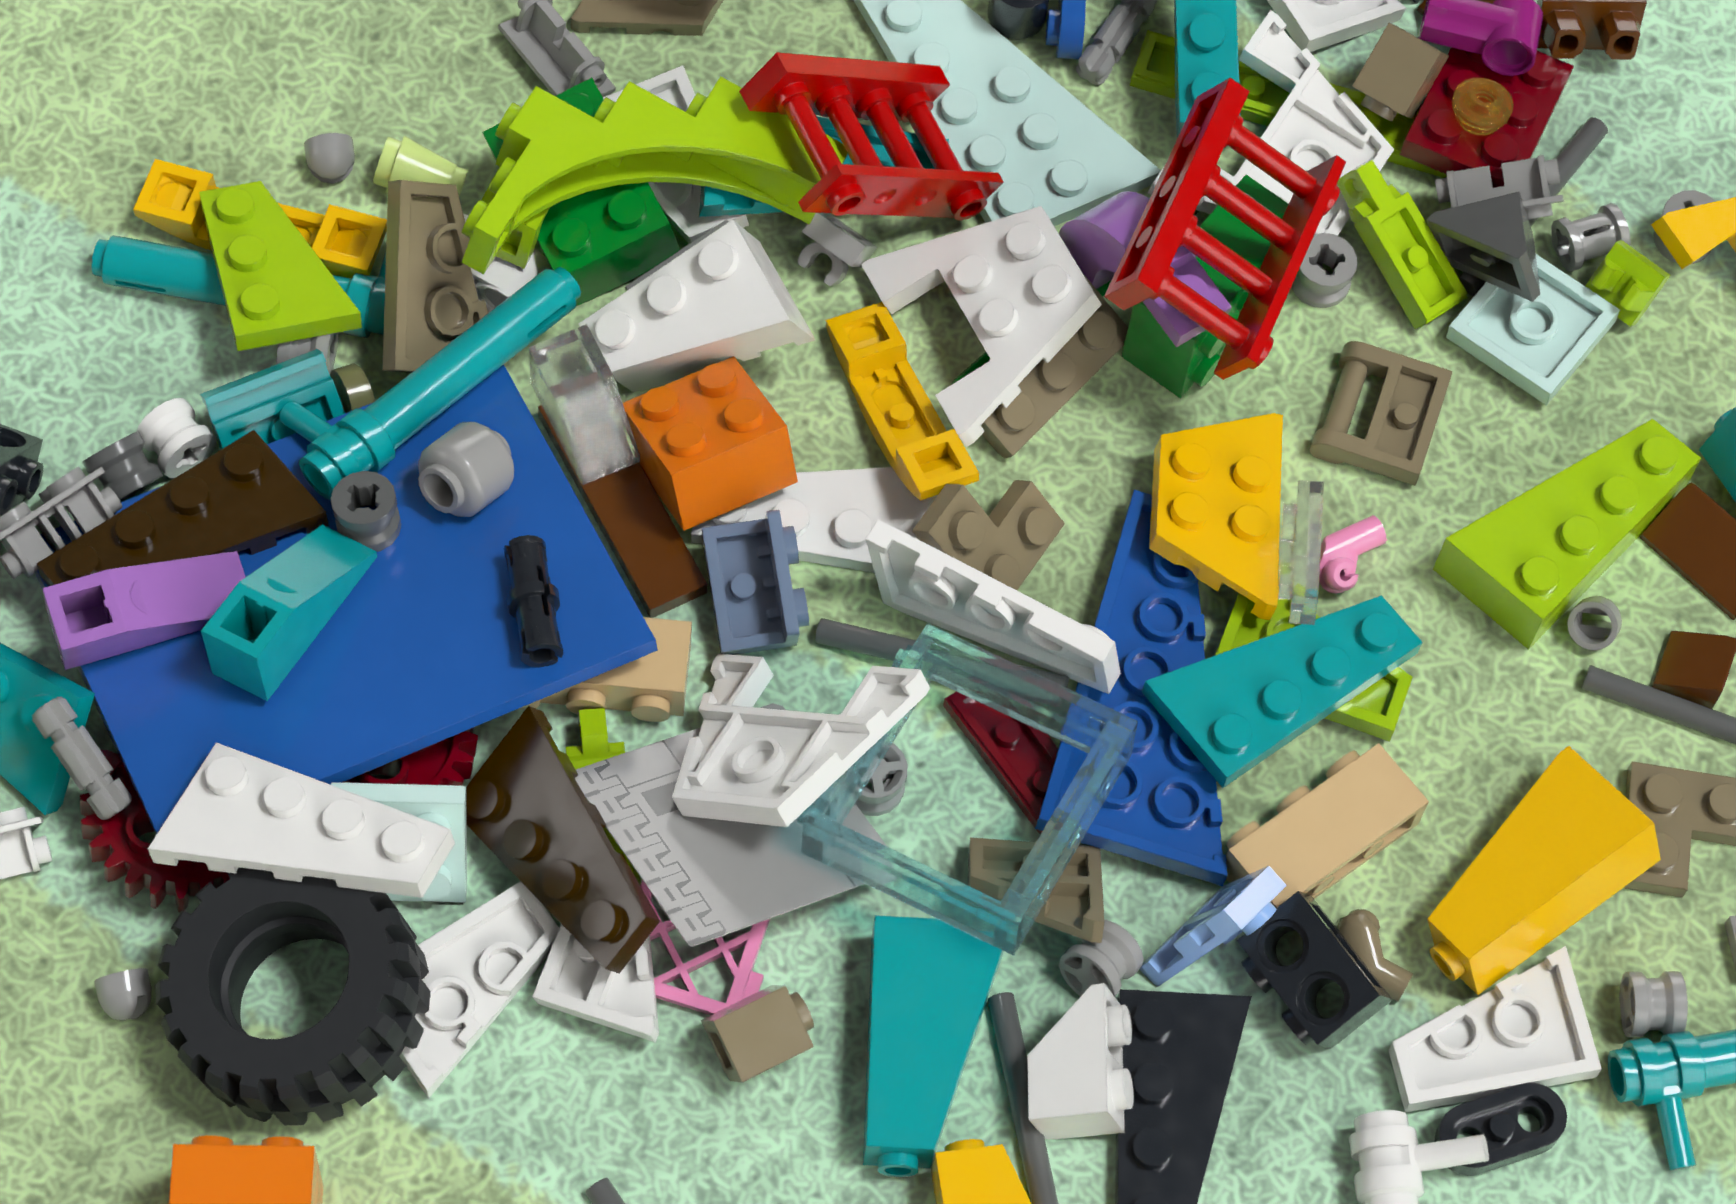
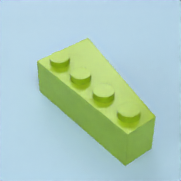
M1651 419L1445 538L1433 570L1529 650L1650 526L1676 495L1689 483L1701 457L1657 421Z

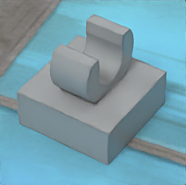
M816 213L810 225L807 224L802 231L815 242L807 245L801 251L798 264L803 268H809L819 254H827L832 260V269L826 276L824 283L834 286L843 281L848 272V265L851 267H862L861 264L871 258L877 246L832 214Z

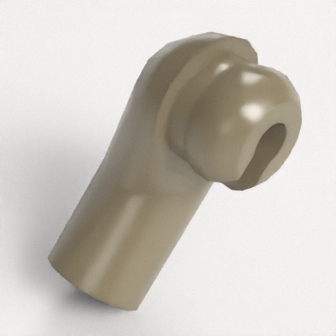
M1365 909L1351 911L1339 922L1338 930L1390 997L1399 1002L1413 973L1383 957L1378 932L1380 924L1377 917Z

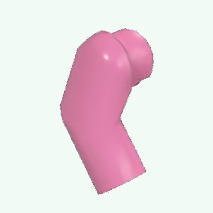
M1372 515L1327 535L1322 540L1315 573L1322 588L1329 593L1338 594L1353 588L1359 574H1355L1358 555L1386 543L1387 538L1384 527L1376 516Z

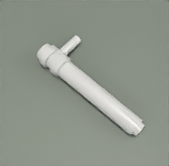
M1396 1110L1369 1112L1356 1117L1354 1120L1355 1132L1349 1137L1351 1157L1354 1161L1359 1162L1360 1171L1354 1176L1356 1200L1362 1204H1419L1418 1198L1424 1194L1422 1171L1489 1160L1488 1146L1484 1134L1418 1145L1416 1130L1414 1127L1409 1126L1407 1114Z

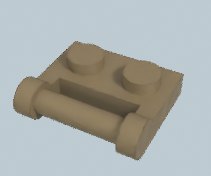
M1359 341L1347 342L1343 346L1339 358V366L1342 372L1324 426L1314 434L1310 453L1315 458L1334 464L1344 462L1416 486L1453 371ZM1373 375L1385 380L1366 438L1362 439L1347 433L1365 378Z

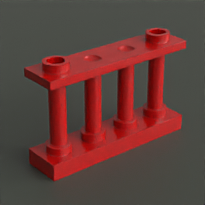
M776 52L739 90L749 111L780 113L788 116L821 180L798 201L803 212L832 213L835 216L859 214L955 218L961 221L980 213L987 205L986 199L1004 183L998 172L963 171L931 112L934 106L933 102L950 86L940 66ZM816 115L825 118L829 117L854 165L841 164ZM857 118L870 120L895 167L882 165ZM898 121L910 123L934 169L923 168Z
M1231 77L1196 97L1104 296L1124 311L1148 298L1154 300L1160 297L1224 342L1226 346L1213 372L1222 380L1248 368L1255 369L1270 353L1274 342L1270 334L1322 217L1329 212L1339 197L1340 188L1337 186V182L1346 164L1345 160L1336 155L1305 171L1244 127V119L1239 114L1250 91ZM1226 146H1229L1293 193L1282 219L1220 175L1221 168L1217 165V162ZM1203 196L1208 197L1271 242L1260 269L1197 225L1198 218L1193 214ZM1183 246L1249 293L1237 320L1174 276L1175 270L1170 265L1179 247Z

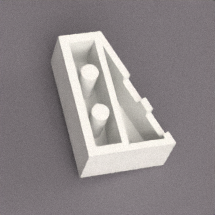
M733 219L579 323L604 372L632 392L644 391L671 383L702 370L708 365L721 362L733 356L741 361H747L761 357L760 352L793 342L798 346L816 340L760 241Z

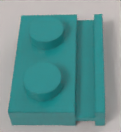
M315 349L201 393L202 401L208 411L220 449L225 448L252 430H255L266 444L295 434V431L281 423L279 417L282 408L289 402H297L324 421L345 414L334 381L330 377L326 366L324 353L319 349Z

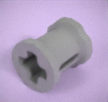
M1613 203L1599 207L1597 214L1574 221L1564 217L1553 221L1551 226L1552 245L1563 267L1568 272L1582 268L1584 261L1608 254L1617 241L1623 240L1628 245L1631 242L1626 219L1618 206Z

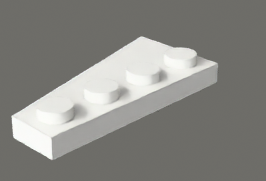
M892 467L797 472V483L694 526L691 534V543L703 545L701 531L704 527L765 519L766 511L780 510L782 527L794 526L799 561L875 573L866 537L876 520L880 519L918 539L912 530L938 495L920 501L907 489Z
M880 519L876 520L866 537V543L884 604L912 617L1046 670L1068 676L1069 679L1110 694L1121 672L1115 641L1111 640L1103 631L1091 625L1081 624Z
M216 743L148 847V851L153 862L158 864L177 866L179 860L206 863L208 869L212 871L236 874L238 867L272 871L275 879L302 882L303 876L334 879L338 887L423 898L455 842L449 828Z

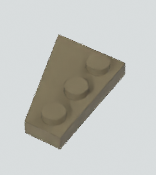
M1088 279V283L1102 305L1048 363L1042 359L1018 384L1022 392L1007 408L1000 404L981 425L985 431L982 435L1003 458L1014 456L1124 346L1128 330L1127 325Z

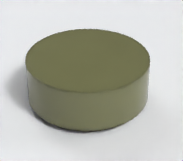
M352 363L331 370L330 377L334 381L345 413L375 401L369 381L360 366Z

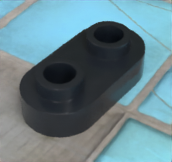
M1524 1083L1455 1106L1446 1113L1435 1133L1434 1142L1457 1139V1136L1463 1133L1472 1136L1484 1134L1488 1146V1161L1448 1167L1453 1172L1461 1175H1479L1550 1150L1565 1130L1567 1112L1563 1101L1552 1089L1538 1083ZM1529 1113L1535 1116L1539 1121L1540 1130L1535 1132L1524 1130L1518 1122V1115Z

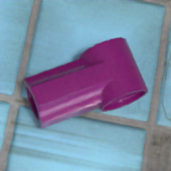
M1427 0L1418 38L1423 41L1481 54L1484 64L1492 71L1501 75H1520L1529 71L1535 64L1543 12L1540 6L1533 0H1495L1493 4L1478 0Z

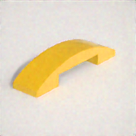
M155 159L133 211L136 217L184 241L212 251L201 209L199 192L218 189L219 187H216L212 173ZM278 203L332 275L352 278L356 273L370 275L387 232V219L329 204L326 214L322 215Z
M883 302L827 319L826 329L832 346L865 421L882 453L907 489L921 501L938 495L946 484H962L965 486L979 481V472L955 429L946 430L907 360L906 342Z

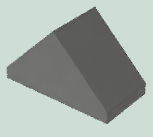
M1520 192L1436 211L1427 219L1431 232L1452 267L1532 302L1541 294L1533 232Z

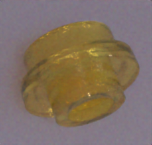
M1471 78L1457 86L1452 98V108L1457 123L1465 131L1475 135H1489L1508 122L1513 110V100L1509 92L1499 83L1486 78Z

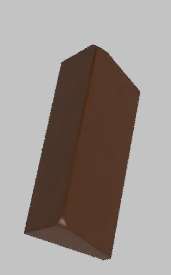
M1692 482L1688 483L1641 534L1640 539L1734 621L1736 619V520Z

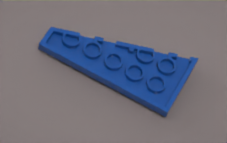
M1134 489L1094 623V627L1100 629L1111 640L1115 641L1121 674L1110 694L1077 682L1035 829L1223 886L1228 875L1226 855H1223L1220 826L1223 820L1221 799H1218L1216 780L1142 693L1146 680L1205 659L1204 639L1206 631L1204 614H1201L1199 580L1188 568L1174 565L1149 549L1152 495Z

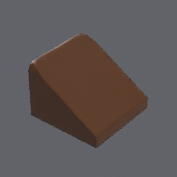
M1672 630L1669 634L1652 687L1712 709L1724 689L1736 653V638L1726 635Z

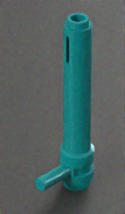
M112 235L109 240L99 239L95 245L92 257V274L102 277L105 284L226 306L213 253ZM386 251L378 277L356 273L352 278L333 275L361 312L362 328L344 331L347 335L368 338L371 333L383 335L384 339Z
M557 267L553 271L550 269L543 270L364 410L355 408L333 426L297 402L287 403L280 412L281 423L311 442L307 445V454L299 460L300 469L308 483L321 496L331 500L334 487L344 477L361 471L377 472L395 458V449L576 308V299L581 296L580 287L574 277L562 267Z
M1736 1029L1693 1036L1689 1031L1665 1034L1658 1043H1652L1648 1038L1629 1040L1624 1042L1622 1049L1612 1050L1608 1055V1075L1617 1100L1621 1103L1632 1101L1638 1107L1651 1104L1656 1105L1670 1170L1696 1166L1682 1099L1701 1096L1705 1088L1736 1083Z

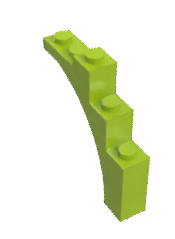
M721 76L708 97L700 93L695 95L686 112L629 81L616 102L607 97L603 100L594 117L535 86L522 107L514 102L509 106L496 130L495 136L504 140L495 163L500 168L490 186V191L496 194L489 204L479 200L469 214L461 233L469 237L470 240L461 263L484 275L510 233L535 214L560 201L585 192L624 184L665 182L712 187L741 194L766 203L810 225L816 213L803 212L798 201L821 178L788 116L780 113L749 111L739 92L741 87ZM826 134L841 164H844L848 153L843 143Z

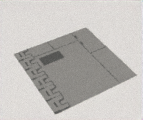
M774 703L760 707L785 710L783 706ZM701 728L576 769L578 776L575 780L589 803L596 805L607 825L606 828L689 947H694L903 870L901 864L838 780L788 827L682 816L672 799V795L689 739L699 736Z

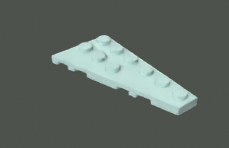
M853 0L890 62L940 66L950 86L933 102L934 106L931 112L945 138L949 139V145L963 171L998 172L1004 181L986 199L987 205L980 212L985 223L1042 206L1055 227L1076 218L1120 192H1137L1151 186L1161 172L1157 166L963 1Z

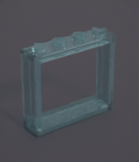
M927 623L913 646L908 645L905 650L899 649L892 667L920 669L928 685L932 680L1088 753L1086 759L1001 901L842 825L916 705L799 816L797 823L803 826L801 853L1014 956L1132 756L1138 721Z

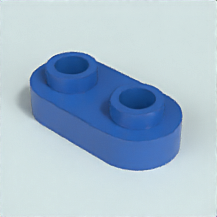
M1059 0L1058 10L1048 9L1045 44L1057 46L1056 58L1079 60L1082 56L1086 0Z

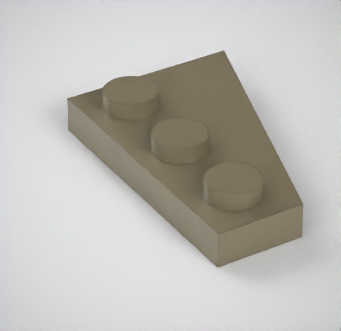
M407 180L388 181L383 371L412 373L488 314L485 300L478 299L471 268L461 263L470 239L461 233L465 219L456 185Z

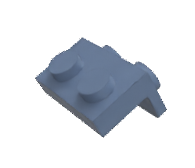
M780 510L766 511L765 519L702 528L701 535L720 654L738 655L797 646L800 635L799 627L809 626V614L804 588H792L789 565L799 563L794 526L782 527Z

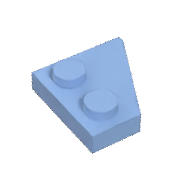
M1270 866L1223 885L1142 964L1140 971L1158 987L1221 943L1224 945L1229 943L1242 931L1247 936L1252 934L1276 912L1277 909L1271 901L1287 885Z

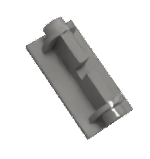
M519 0L517 3L521 9L519 16L499 24L498 29L552 95L560 94L590 78H593L602 97L615 92L616 87L604 73V62L600 57H594L574 32L570 33L568 31L566 22L553 8L552 0Z
M1544 155L1537 158L1501 163L1505 185L1502 187L1493 188L1490 166L1454 172L1453 170L1447 171V178L1435 179L1439 203L1451 202V208L1520 192L1529 220L1552 216L1551 204L1564 202L1563 195L1550 196L1549 185L1561 183L1557 159L1545 161Z

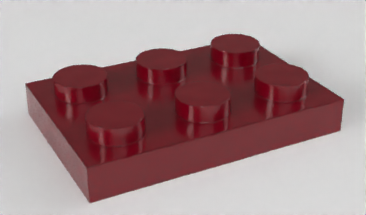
M1451 47L1447 61L1431 86L1405 138L1400 155L1446 175L1447 171L1453 170L1454 172L1490 166L1493 188L1505 186L1501 163L1532 158L1574 66L1537 51L1535 64L1529 71L1514 76L1501 75L1492 71L1484 64L1481 54Z

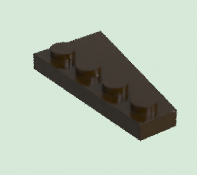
M252 430L36 564L41 578L49 587L107 569L234 551L240 552L248 548L251 555L277 546V537L305 528L307 534H309L321 525L328 527L329 523L326 511L257 432Z
M528 705L466 786V825L604 969L620 974L659 924L660 920L623 854L615 852L603 830L607 826L596 805L588 803L575 780L578 776L577 771L568 755L559 751L549 733L553 728L544 712Z

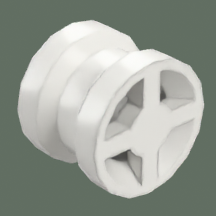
M183 398L171 399L154 408L145 416L137 428L145 442L143 448L148 451H155L158 455L159 468L169 478L178 477L210 457L217 445L215 434L209 427L197 424L195 421V410Z

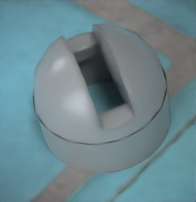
M327 133L311 137L305 141L306 163L313 176L325 183L334 184L344 180L350 174L355 163L353 138L342 133Z
M1592 596L1581 600L1574 607L1569 615L1567 626L1569 634L1576 644L1588 650H1600L1609 646L1617 637L1621 629L1622 619L1620 610L1612 600L1602 596ZM1589 613L1608 616L1611 622L1582 620V614Z
M146 968L121 971L94 980L98 1001L104 1012L114 1020L137 1019L147 1011L151 1003L152 987L148 969Z

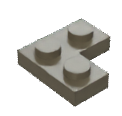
M1014 480L989 516L964 485L946 484L912 532L920 541L1018 590L1065 523L1032 481Z
M1631 762L1627 769L1625 797L1654 822L1661 860L1624 888L1683 898L1688 890L1691 839L1736 846V778Z

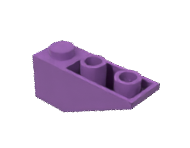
M234 551L107 569L42 588L46 611L64 669H71L202 630L238 582L245 578L238 552Z

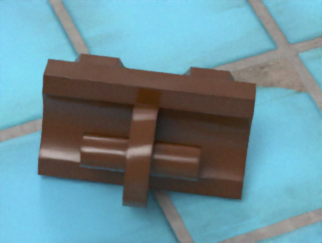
M1537 0V4L1543 12L1537 49H1549L1552 57L1558 59H1574L1583 52V49L1604 50L1611 59L1631 60L1635 57L1647 0Z

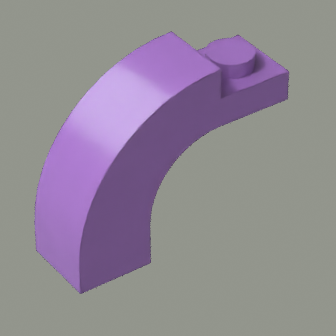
M1132 191L1120 192L1065 223L1060 229V237L1082 273L1096 289L1112 280L1150 199L1149 197ZM1183 246L1179 247L1170 265L1175 270L1174 276L1229 315L1232 308L1197 261L1196 256ZM1160 297L1154 300L1148 298L1143 301L1176 347L1205 331L1204 328Z

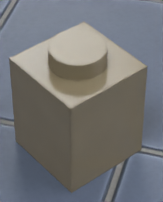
M1388 23L1352 86L1366 94L1361 105L1391 122L1397 113L1413 119L1449 55L1402 28Z
M771 985L701 1020L728 1079L734 1082L743 1083L814 1047L807 1033L808 1030L814 1028L809 1009L798 992L789 994L784 985Z

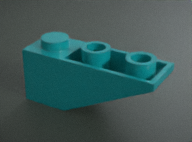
M321 525L239 581L201 630L212 674L268 701L378 557L377 551Z

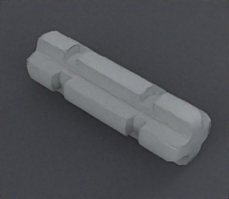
M1121 0V3L1115 6L1093 38L1094 42L1092 45H1088L1079 58V64L1076 67L1078 75L1094 85L1104 83L1113 70L1112 66L1114 63H1118L1140 31V25L1145 23L1153 12L1157 0Z
M61 696L54 698L35 711L32 715L33 722L45 739L51 736L55 742L51 747L79 790L86 789L91 796L87 801L98 818L106 820L125 809L132 801L130 793L120 778L113 780L109 774L113 770L112 766L84 725L79 728L77 727L74 720L78 716L67 700Z

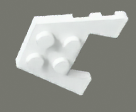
M1270 10L1239 57V61L1289 92V96L1261 136V139L1305 171L1336 155L1346 161L1340 178L1370 160L1374 161L1380 171L1394 151V148L1345 92L1340 95L1319 72L1320 63L1307 48L1302 51L1284 31L1287 26L1278 14ZM1247 159L1235 176L1221 169L1220 175L1235 186L1245 175H1248L1288 204L1293 196L1290 190ZM1163 169L1151 185L1148 191L1150 195L1152 194ZM1341 190L1333 207L1322 217L1314 235L1328 233L1338 236L1350 218L1348 212L1350 208L1347 206ZM1203 196L1196 210L1211 214L1218 205L1208 197Z
M1042 206L874 257L861 264L881 301L891 315L945 281L990 357L989 362L935 395L966 447L973 444L985 432L981 427L982 423L1000 404L1007 408L1022 392L1018 384L1042 359L1048 363L1102 305Z
M717 654L710 670L715 678L712 692L703 693L698 709L704 719L699 736L689 739L672 799L682 816L788 827L923 699L930 690V687L920 669L872 666L839 715L753 707L774 676L764 657Z

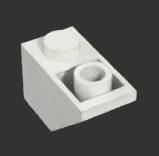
M1105 983L1092 984L1028 1054L1029 1121L1044 1135L1045 1139L1125 1133L1124 1110L1132 1109L1134 1094L1130 1072L1127 1068L1123 1069L1122 1046L1130 1045L1131 1018L1127 1006L1121 1005Z

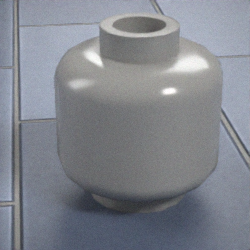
M461 422L426 447L422 451L418 462L419 487L425 499L436 510L450 513L457 517L474 516L506 492L514 479V463L507 441L498 432L477 422Z

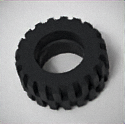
M238 867L236 874L228 873L230 880L218 888H215L209 882L195 895L201 903L193 913L189 914L186 911H181L171 929L177 934L178 939L175 945L166 944L162 947L158 967L168 976V979L159 980L155 985L156 1004L166 1014L161 1021V1025L167 1040L179 1052L178 1057L227 1106H237L247 1117L262 1122L271 1119L272 1114H274L283 1125H304L307 1122V1113L315 1112L325 1122L343 1116L342 1104L352 1099H355L362 1107L378 1096L372 1086L384 1075L394 1081L406 1067V1064L399 1057L404 1047L417 1048L424 1028L417 1021L415 1015L416 1013L425 1014L429 1011L431 993L422 980L429 973L425 954L415 942L417 936L388 895L381 892L338 887L334 879L303 876L302 882L275 879L272 871ZM308 939L334 941L346 948L349 956V971L344 990L336 1005L320 1022L302 1033L280 1039L252 1037L244 1031L240 1015L243 993L254 971L268 956L291 943Z

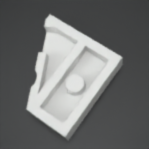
M561 924L533 993V999L540 1005L656 1042L659 1035L650 935L621 973L618 974L604 969Z

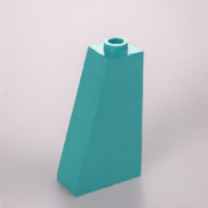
M875 915L871 937L863 1165L878 1166L880 1174L890 1177L914 1176L918 1173V1168H931L1003 956L1008 935V922Z

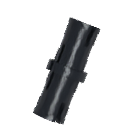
M532 535L519 536L511 539L509 546L505 545L504 547L511 581V590L507 595L508 610L511 616L516 618V624L518 625L521 661L530 667L550 666L558 662V657L562 658L563 647L556 621V612L560 607L559 593L555 585L551 584L545 541L540 537Z

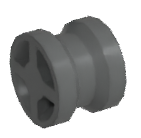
M139 431L107 446L82 462L89 474L102 467L105 472L98 478L103 485V489L109 486L119 500L130 496L164 476L159 466L148 462L144 455L143 447L145 442Z
M361 471L351 473L338 482L331 496L338 533L377 552L392 545L399 536L401 520L394 486L387 477L377 472ZM368 505H369V506H376L377 508H376L375 510H371L369 507H367V508H360V507H364V506H368Z

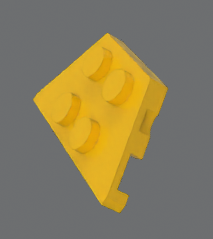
M1272 413L1162 434L1154 449L1149 549L1174 565L1188 568L1198 580L1216 591L1224 583L1255 603L1251 611L1252 614L1260 619L1270 621L1278 605L1283 415Z

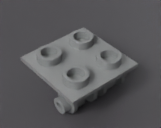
M78 466L38 494L44 503L42 506L31 512L27 504L23 502L0 517V543L8 551L0 556V562L13 579L22 573L30 577L34 574V571L38 570L36 563L52 554V551L35 528L36 525L55 551L65 546L47 519L51 515H54L67 536L73 541L82 535L64 509L65 506L84 534L114 516L115 512L123 508L119 498L109 486L99 491L93 481L105 472L102 467L85 476Z

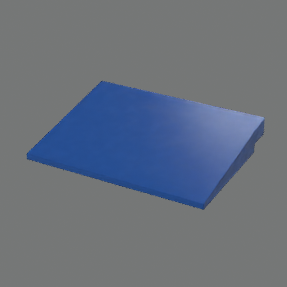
M504 365L395 449V458L377 471V473L387 477L394 486L401 520L399 536L392 545L377 552L378 557L268 701L212 674L201 630L77 667L87 689L95 693L93 702L156 835L216 743L330 785L331 782L341 783L658 651L655 637ZM368 404V405H366V406L360 407V408H358V409L364 410L365 408H367V407H368L369 405H371V404ZM350 412L326 422L333 426ZM461 422H477L502 435L510 447L514 463V479L510 488L471 517H457L450 513L436 510L423 496L418 480V462L422 451ZM295 433L267 444L326 511L329 523L328 528L338 532L331 500L324 498L312 488L299 466V460L307 454V445L311 442ZM156 489L150 490L148 492H145L143 494H140L138 496L121 502L123 508L115 512L114 515L121 512L130 505L134 504L143 497L147 496ZM368 505V506H364V507H360V508H367V507H369L371 510H375V509L377 508L376 506H369V505ZM73 521L77 526L78 530L80 531L81 535H83L84 533L77 524V522ZM61 526L54 528L64 545L72 542ZM305 528L277 537V546L251 555L249 548L238 552L245 577L308 535ZM40 534L46 542V544L48 545V547L50 548V550L52 551V553L56 552L49 544L47 539L44 537V535ZM532 535L540 537L545 541L551 584L555 585L559 593L560 607L556 612V621L563 647L562 658L558 657V662L550 666L530 667L521 661L518 625L516 624V618H513L508 610L507 595L511 590V581L504 547L505 545L509 546L511 539L519 536ZM39 570L34 571L41 588L48 587L41 578Z

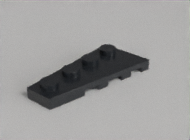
M1120 989L1117 1000L1121 1005L1127 1006L1131 1018L1130 1045H1123L1122 1049L1123 1069L1127 1068L1130 1072L1134 1100L1132 1109L1124 1110L1125 1133H1116L1115 1204L1198 1203L1252 996Z

